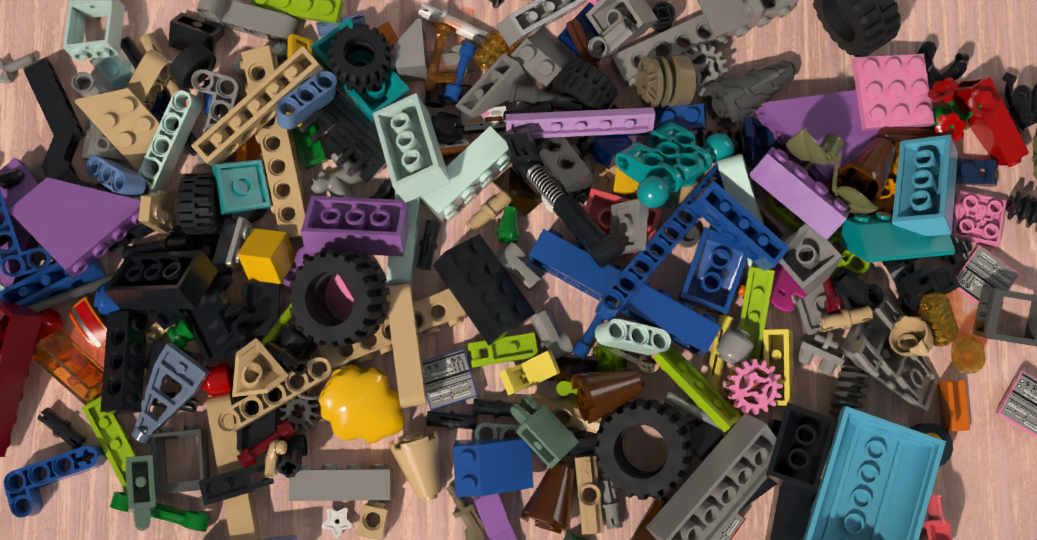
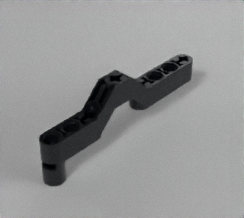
M44 57L23 67L28 82L54 135L41 167L46 178L113 193L112 190L100 183L92 184L79 179L72 164V159L79 141L85 138V133L49 59ZM143 223L135 225L128 231L124 239L116 241L108 250L113 253L131 244L133 238L139 240L155 232V230Z

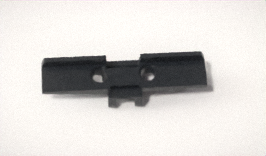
M244 283L242 285V301L245 302L247 309L241 315L251 313L253 321L244 330L247 337L240 343V346H237V351L241 350L255 338L258 339L260 336H266L280 318V284ZM274 388L269 392L271 402H278V388ZM247 395V396H239V397H238V402L241 401L242 399L248 397L249 395ZM256 401L249 402L246 406L247 413L249 415L258 413L259 404ZM278 408L237 431V450L239 453L246 447L249 450L276 432Z

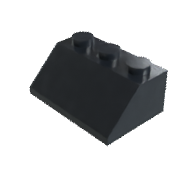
M787 403L766 476L787 490L811 498L818 491L837 419Z

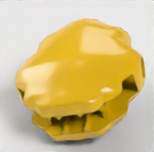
M350 365L344 369H336L320 394L319 403L321 405L322 418L331 423L332 431L337 437L345 441L362 438L364 441L372 444L385 437L396 435L404 429L406 420L403 408L400 405L399 392L390 387L388 375L384 371L375 367L360 369L355 365Z

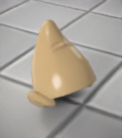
M901 314L895 321L890 333L889 343L891 348L899 355L905 357H927V353L933 348L934 339L929 326L918 317Z

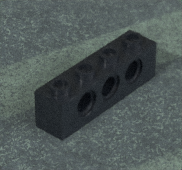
M130 310L108 313L100 412L119 415L141 412L148 314Z

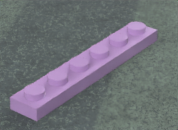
M654 107L506 114V132L508 130L529 127L533 138L651 133L654 128L655 111Z

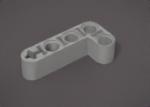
M199 0L197 6L198 13L205 21L278 43L286 42L287 44L288 36L295 33L298 21L291 16L234 0Z
M200 69L193 73L191 83L196 90L213 95L204 129L205 133L221 119L216 113L218 105H226L228 112L237 105L240 84L233 77ZM201 74H207L210 78V84L205 88L201 87L198 83V78ZM228 80L234 84V91L229 95L225 94L222 90L223 83ZM198 154L199 164L205 169H212V166L206 164Z

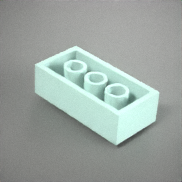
M417 93L373 113L393 188L405 203L451 183L428 109Z
M490 126L446 166L451 183L420 196L422 203L441 223L446 219L447 221L452 220L459 211L457 209L463 203L469 204L476 197L475 192L479 188H486L494 180L492 177L498 171L503 172L511 164L512 156L506 141Z

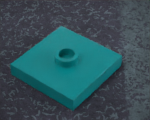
M262 159L214 164L212 166L221 214L272 207Z

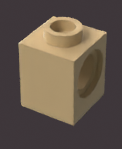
M370 500V504H364L356 535L383 540L390 508H385L384 502ZM371 512H375L380 516L378 526H372L369 523L368 516Z

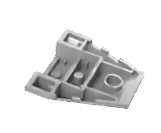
M884 294L883 302L878 306L871 307L873 321L852 325L841 348L857 367L861 368L920 412L925 413L928 411L939 380L925 356L905 357L899 355L891 348L889 343L890 333L901 313Z

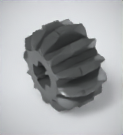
M297 396L286 403L287 407H279L280 411L286 412L285 415L280 417V420L286 421L289 419L296 433H299L302 427L305 432L310 431L309 423L314 426L318 425L314 416L321 417V412L315 411V409L321 405L319 402L312 404L314 400H307ZM298 406L306 410L302 413V416L296 415V412L299 411Z

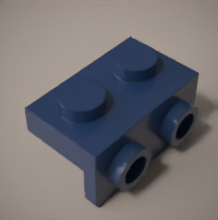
M749 117L743 119L744 159L747 167L754 168L759 159L771 147L781 150V145L775 140L774 134L770 129L762 125L759 119Z

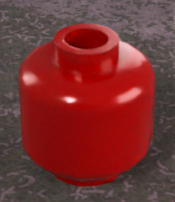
M49 308L38 312L42 316V328L38 332L36 345L53 343L63 328L61 315Z
M222 362L217 367L205 366L211 372L202 385V391H207L210 396L227 394L233 391L234 370H231L229 363Z

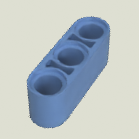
M321 71L281 98L276 107L277 124L283 129H293L317 110L330 103L336 95V76L332 72Z
M94 155L88 159L86 164L87 175L113 192L140 197L145 191L146 182L143 176L121 163Z

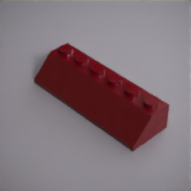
M0 300V457H5L7 448L11 443V432L13 425L17 421V410L19 402L23 398L25 380L29 376L31 357L35 353L37 335L42 328L41 315L31 308Z

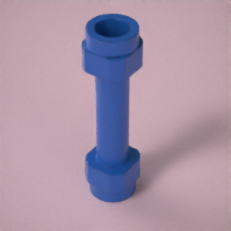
M463 42L459 51L461 57L451 84H447L444 94L445 98L458 101L462 92L460 86L470 60H473L477 48L475 45Z
M596 310V315L580 342L577 341L572 353L582 359H585L591 349L589 345L595 337L596 327L604 321L597 314Z

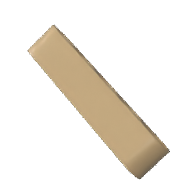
M411 283L386 286L390 290V295H386V301L390 302L388 316L401 408L427 405Z
M323 357L307 362L308 365L306 366L308 368L306 372L301 375L305 380L302 388L294 389L291 386V380L296 376L291 371L288 373L289 377L275 387L279 388L282 392V397L278 402H271L269 393L249 395L219 413L216 422L218 428L228 433H234L328 379L332 373L331 364ZM319 362L327 365V371L322 376H316L313 372L314 365ZM251 401H256L259 404V411L255 415H249L246 411V406ZM228 414H233L236 417V424L233 428L228 429L223 423L224 418Z

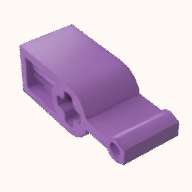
M499 493L473 497L490 540H517Z

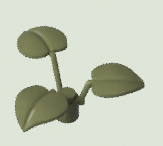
M804 127L788 140L787 148L794 156L803 161L810 160L803 167L806 171L814 163L824 165L835 161L832 191L834 194L832 196L842 199L848 205L850 213L867 214L878 209L879 206L873 205L869 199L856 189L847 186L837 187L839 162L842 158L838 154L844 145L842 138L828 133L819 145ZM789 160V161H791L794 165H796V166L798 165L796 162H794V161H792V160Z

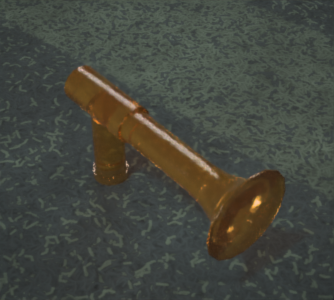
M443 22L432 23L433 28L436 29L437 38L424 84V89L434 91L436 82L455 84L457 81L455 73H438L446 39L449 34L456 32L455 27Z

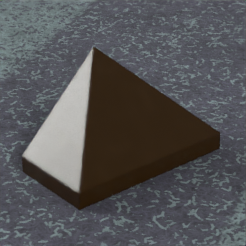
M511 166L493 181V184L510 198L511 203L519 209V212L524 217L542 203V199Z
M560 357L555 360L560 373L547 380L571 382L572 375L597 372L598 361Z

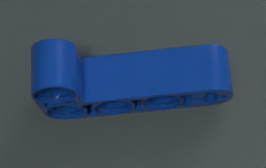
M0 190V212L4 216V221L0 225V236L7 235L12 240L10 248L5 250L0 248V269L2 273L9 277H18L46 268L50 264L51 255L44 248H32L21 252ZM37 251L45 256V261L40 266L34 265L31 261L32 254ZM10 259H16L20 263V268L15 273H9L5 268L6 262Z
M97 445L83 446L9 472L5 476L3 483L12 514L19 518L39 514L43 507L39 488L102 466L107 459L103 448ZM92 453H94V457L91 458V461L82 460V458L89 457L92 455ZM67 459L71 462L69 471H66L64 468V463ZM43 467L47 470V476L45 479L41 477V470ZM19 476H21L23 479V484L21 487L17 485V479ZM26 499L30 503V508L28 511L24 509V502Z

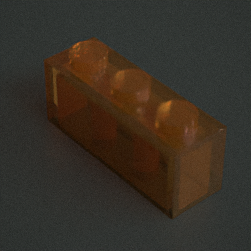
M58 330L38 341L35 353L31 358L86 406L102 395L104 368L62 330Z

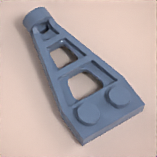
M166 344L153 366L141 405V412L138 415L136 427L132 432L133 438L141 443H149L151 441V434H155L160 427L199 391L211 371L174 344ZM166 374L182 385V390L174 398L169 397L161 390ZM155 398L167 406V409L159 418L150 412V407Z

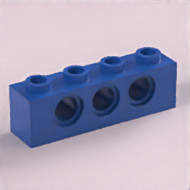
M714 181L704 186L689 204L693 210L763 271L775 267L790 249L789 246Z
M96 258L89 264L85 272L76 275L74 278L56 262L1 290L0 300L26 307L107 276L100 258Z

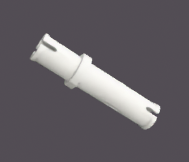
M423 2L421 7L424 10L420 9L418 16L435 23L439 28L444 27L483 46L488 32L450 15L446 10L441 11Z

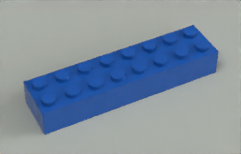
M543 229L529 253V261L538 268L599 301L606 289L620 275L624 268L619 265L612 267L608 264L601 269L590 254L584 251V246L575 241L569 243L563 240V235L553 229L549 231ZM648 281L620 312L640 324L667 331L672 342L699 357L708 352L721 327L716 324L717 320L714 317L705 313L701 316L694 312L695 308L684 301L678 303L672 300L673 296L662 289L656 291L650 288L651 284ZM621 284L623 289L630 290L627 285ZM605 302L611 307L615 308L613 303Z

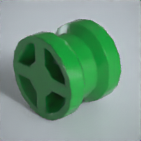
M185 318L179 320L177 326H171L167 329L170 339L178 348L183 349L187 346V342L195 340Z

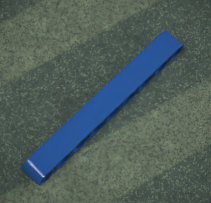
M718 164L715 165L646 244V250L640 251L603 293L596 306L597 314L602 319L612 320L617 317L702 217L689 204L702 188L714 181L725 190ZM666 234H670L674 239L669 238ZM651 250L656 251L659 256L654 255ZM636 267L642 268L645 273L639 272ZM621 284L627 285L630 290L623 289ZM605 302L613 303L615 308L608 307Z

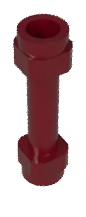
M830 275L823 283L827 298L824 301V305L828 314H834L843 310L841 297L836 296Z
M288 420L276 426L278 429L276 432L249 450L246 447L237 455L242 466L246 468L256 463L257 460L255 458L268 450L273 440L277 439L280 441L284 438L287 441L296 433L292 424Z

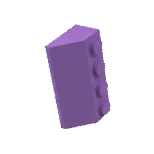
M771 147L759 159L748 176L827 240L848 218L850 213L848 205L842 199L834 198L828 193V189L824 184L811 179L803 167L796 166L789 161V157L785 152Z
M311 196L301 229L305 251L320 252L352 249L366 255L404 256L408 234L409 202L405 203L404 200Z

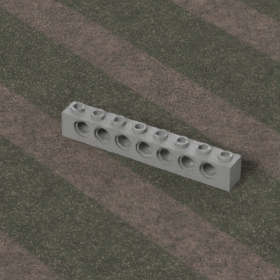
M760 0L764 12L759 21L717 38L713 36L704 14L698 15L612 55L610 64L623 88L628 85L634 87L636 86L637 67L634 65L635 61L641 60L644 57L657 56L655 52L659 50L664 51L667 56L680 55L683 51L690 53V46L693 45L698 49L699 43L706 45V48L708 45H715L716 48L720 47L735 35L737 38L742 37L750 31L749 29L755 26L761 28L770 23V19L776 16L782 18L790 14L796 0ZM762 2L771 3L773 8L765 7ZM706 31L710 37L703 38L698 32ZM685 41L688 47L681 48L677 42Z

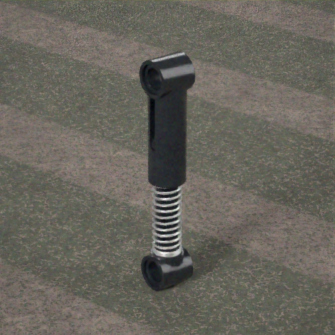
M539 156L529 162H524L523 160L511 161L518 175L524 181L526 179L531 181L550 205L553 206V212L582 243L601 269L623 254L613 237L608 233L606 234L574 197L565 193L557 182L552 179L550 174L543 168L544 164Z

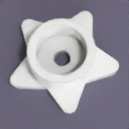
M328 507V519L321 527L331 530L334 537L339 539L343 530L354 527L348 520L349 508L345 507L336 511ZM336 519H339V524L335 523Z

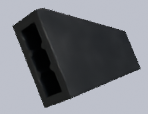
M779 484L775 485L765 540H803L811 515L812 499L787 490Z

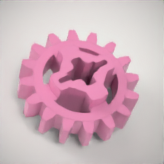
M750 359L749 363L741 361V368L735 366L732 368L735 375L727 376L732 381V384L726 385V389L732 390V393L728 395V399H736L733 406L737 408L742 406V412L748 413L750 409L752 414L755 415L759 414V409L767 413V405L775 407L776 403L773 399L775 397L781 398L782 396L777 393V389L782 388L783 385L778 384L776 381L781 375L773 374L772 372L775 367L770 365L766 367L767 361L760 360L759 363L757 359ZM753 369L761 371L765 376H758L757 372H754ZM754 382H758L759 384L754 387L755 391H751L750 389L754 386ZM744 397H751V400L755 403L747 402Z

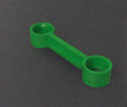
M114 491L109 507L128 512L126 493ZM157 502L155 510H150L151 517L176 523L182 527L202 532L207 531L211 517L201 512L183 510Z

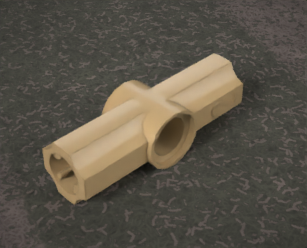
M531 393L530 397L540 407L545 405L549 410L553 411L557 419L566 428L574 427L597 433L600 430L603 417L588 424V421H584L574 400L570 398L557 400ZM560 411L567 412L569 416L563 415Z
M596 456L576 457L574 460L582 534L603 533L601 493L598 469L595 462L597 460ZM586 488H593L596 492V497L591 502H586L582 498V492Z

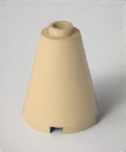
M431 428L432 433H426V430L422 429L398 437L399 442L394 444L393 440L389 442L390 450L417 498H423V501L433 500L441 492L439 435L435 428Z

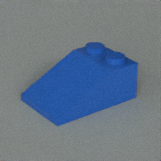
M705 227L677 300L718 315L728 314L747 256L720 232Z
M521 437L455 440L453 457L456 497L486 496L534 487L532 449Z

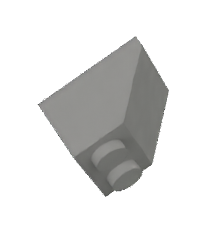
M600 0L586 14L599 35L621 16H626L633 22L636 27V33L620 46L618 50L643 35L658 21L645 0Z
M416 19L394 44L395 53H391L392 68H394L395 73L399 75L404 83L426 81L429 79L426 62V35L422 19Z
M543 29L527 37L510 55V58L519 62L529 81L545 92H549L553 88L552 82L570 58H575Z
M806 223L784 241L790 249L779 263L805 293L809 295L830 277L843 257L828 240Z

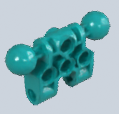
M667 122L649 134L648 141L652 148L635 142L616 154L615 162L623 173L639 183L637 188L638 200L643 206L654 209L665 204L669 197V191L677 192L682 187L694 185L697 177L702 175L703 172L708 171L712 167V163L718 164V160L731 157L734 153V145L728 135L715 133L706 138L703 148L696 145L694 133L673 122Z

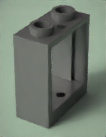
M982 286L972 334L983 338L1037 347V295ZM1003 296L1031 301L1024 337L996 332Z
M199 425L184 426V431H175L174 427L159 428V433L151 434L155 495L200 490L198 482L200 480L167 483L165 440L197 437L200 480L210 478L207 429H199Z

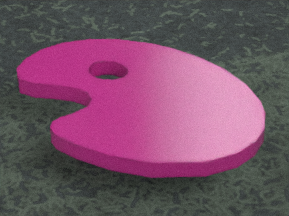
M778 263L771 269L775 270L770 301L778 309L790 312L794 309L791 295L795 294L804 299L807 294L784 267Z

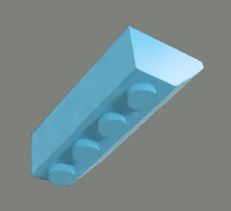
M951 135L900 141L892 217L893 225L923 236L952 234L958 151Z

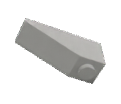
M502 54L455 106L469 117L474 118L509 100L513 81H517L519 85H525L529 79L519 62Z

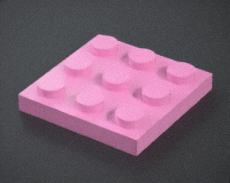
M924 54L855 57L852 60L862 131L883 129V127H930L935 124L931 98L927 95L929 84Z

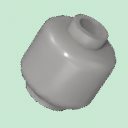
M737 328L736 331L726 330L716 347L717 352L720 353L718 357L733 366L740 364L741 361H746L754 348L753 342L749 340L750 334L740 328Z

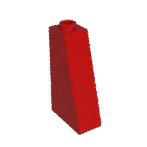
M991 77L965 79L958 83L959 86L953 94V101L960 112L964 114L971 111L967 107V101L974 90L981 92L987 90L992 93L993 99L998 102V108L994 110V116L988 119L985 117L976 118L973 115L968 119L970 128L992 160L998 161V165L1012 167L1022 161L1021 158L1029 154V151Z

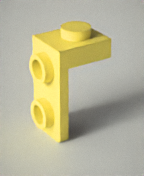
M549 350L522 364L499 372L509 396L559 374L560 370L552 351Z

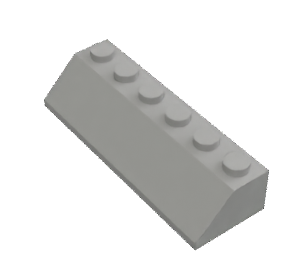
M745 413L647 525L646 528L656 540H715L768 478L766 471L776 441V437L768 425Z

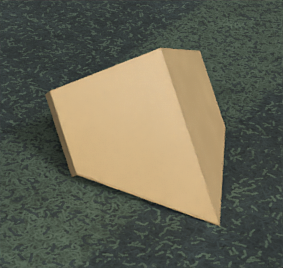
M257 338L236 352L232 397L269 393L289 377Z

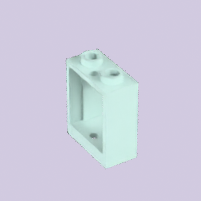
M69 0L63 49L75 60L79 61L120 55L125 5L120 0ZM107 16L105 40L83 42L86 19Z

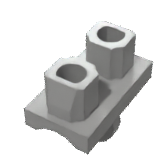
M827 331L824 336L816 333L813 340L820 342V344L803 336L800 337L798 342L800 348L797 355L799 362L810 365L814 355L819 356L822 360L818 369L831 375L837 366L842 367L845 361L841 353L828 348L831 347L837 350L839 346L838 342L832 340L833 332Z

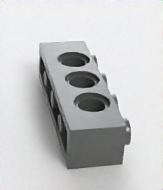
M567 137L533 138L535 143L542 142L543 148L538 156L565 193L574 197L594 183L592 177L594 170L587 160L582 161L579 157L581 155L580 151L574 143H568ZM554 148H560L557 151H552ZM567 165H574L572 168L565 169Z

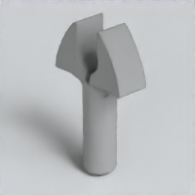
M28 54L10 63H5L0 58V70H3L0 74V83H13L11 79L12 73L33 63V56Z

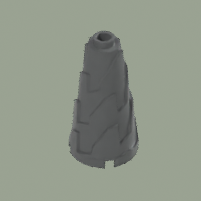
M776 60L756 70L753 68L740 75H733L719 82L715 81L704 88L707 90L703 92L707 111L712 119L718 117L721 120L716 123L718 126L728 130L755 112L756 108L770 100L772 95L789 85L788 82L794 79L796 68L790 61Z

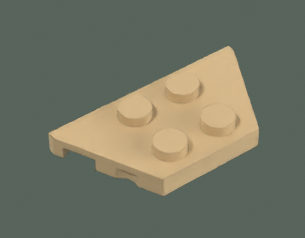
M130 88L76 99L74 102L130 164L139 171L160 124V121Z

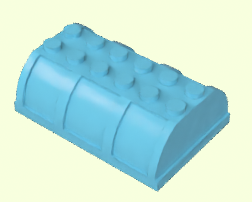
M844 406L839 413V422L827 455L816 499L813 501L810 510L811 515L803 540H919L946 441Z

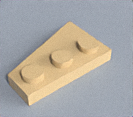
M167 187L164 190H158L157 193L141 196L138 221L160 234L168 235V231L176 225L174 206L177 188Z

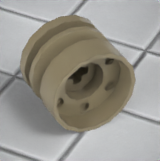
M683 54L668 55L665 58L663 56L642 58L636 73V88L641 104L645 108H663L666 105L676 107L690 104L696 90V74L691 59Z

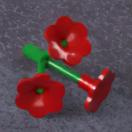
M948 77L943 81L936 82L927 95L933 102H939L943 99L944 102L949 103L954 111L948 115L942 114L938 117L935 133L939 136L951 135L954 141H959L964 137L963 131L970 127L968 119L973 115L976 118L985 117L989 119L995 114L994 110L998 108V102L993 99L990 91L985 90L981 92L974 90L967 101V107L971 111L967 114L961 113L953 101L954 91L958 88L959 84L952 77Z

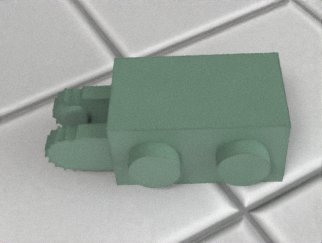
M525 395L520 400L523 408L515 404L510 409L513 417L521 424L516 433L551 469L579 441L575 438L573 432L557 419L553 411L549 410L545 405L540 407L533 398Z
M153 455L126 457L125 460L128 513L134 512L135 528L142 532L146 531L150 526V510H155L156 507Z

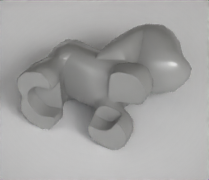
M335 153L331 155L335 163L339 157ZM349 158L344 165L340 166L342 169L329 176L321 171L317 176L311 178V189L319 195L329 191L330 197L357 198L351 191V187L363 180L359 177L363 170L361 168L350 178L347 172L355 163Z

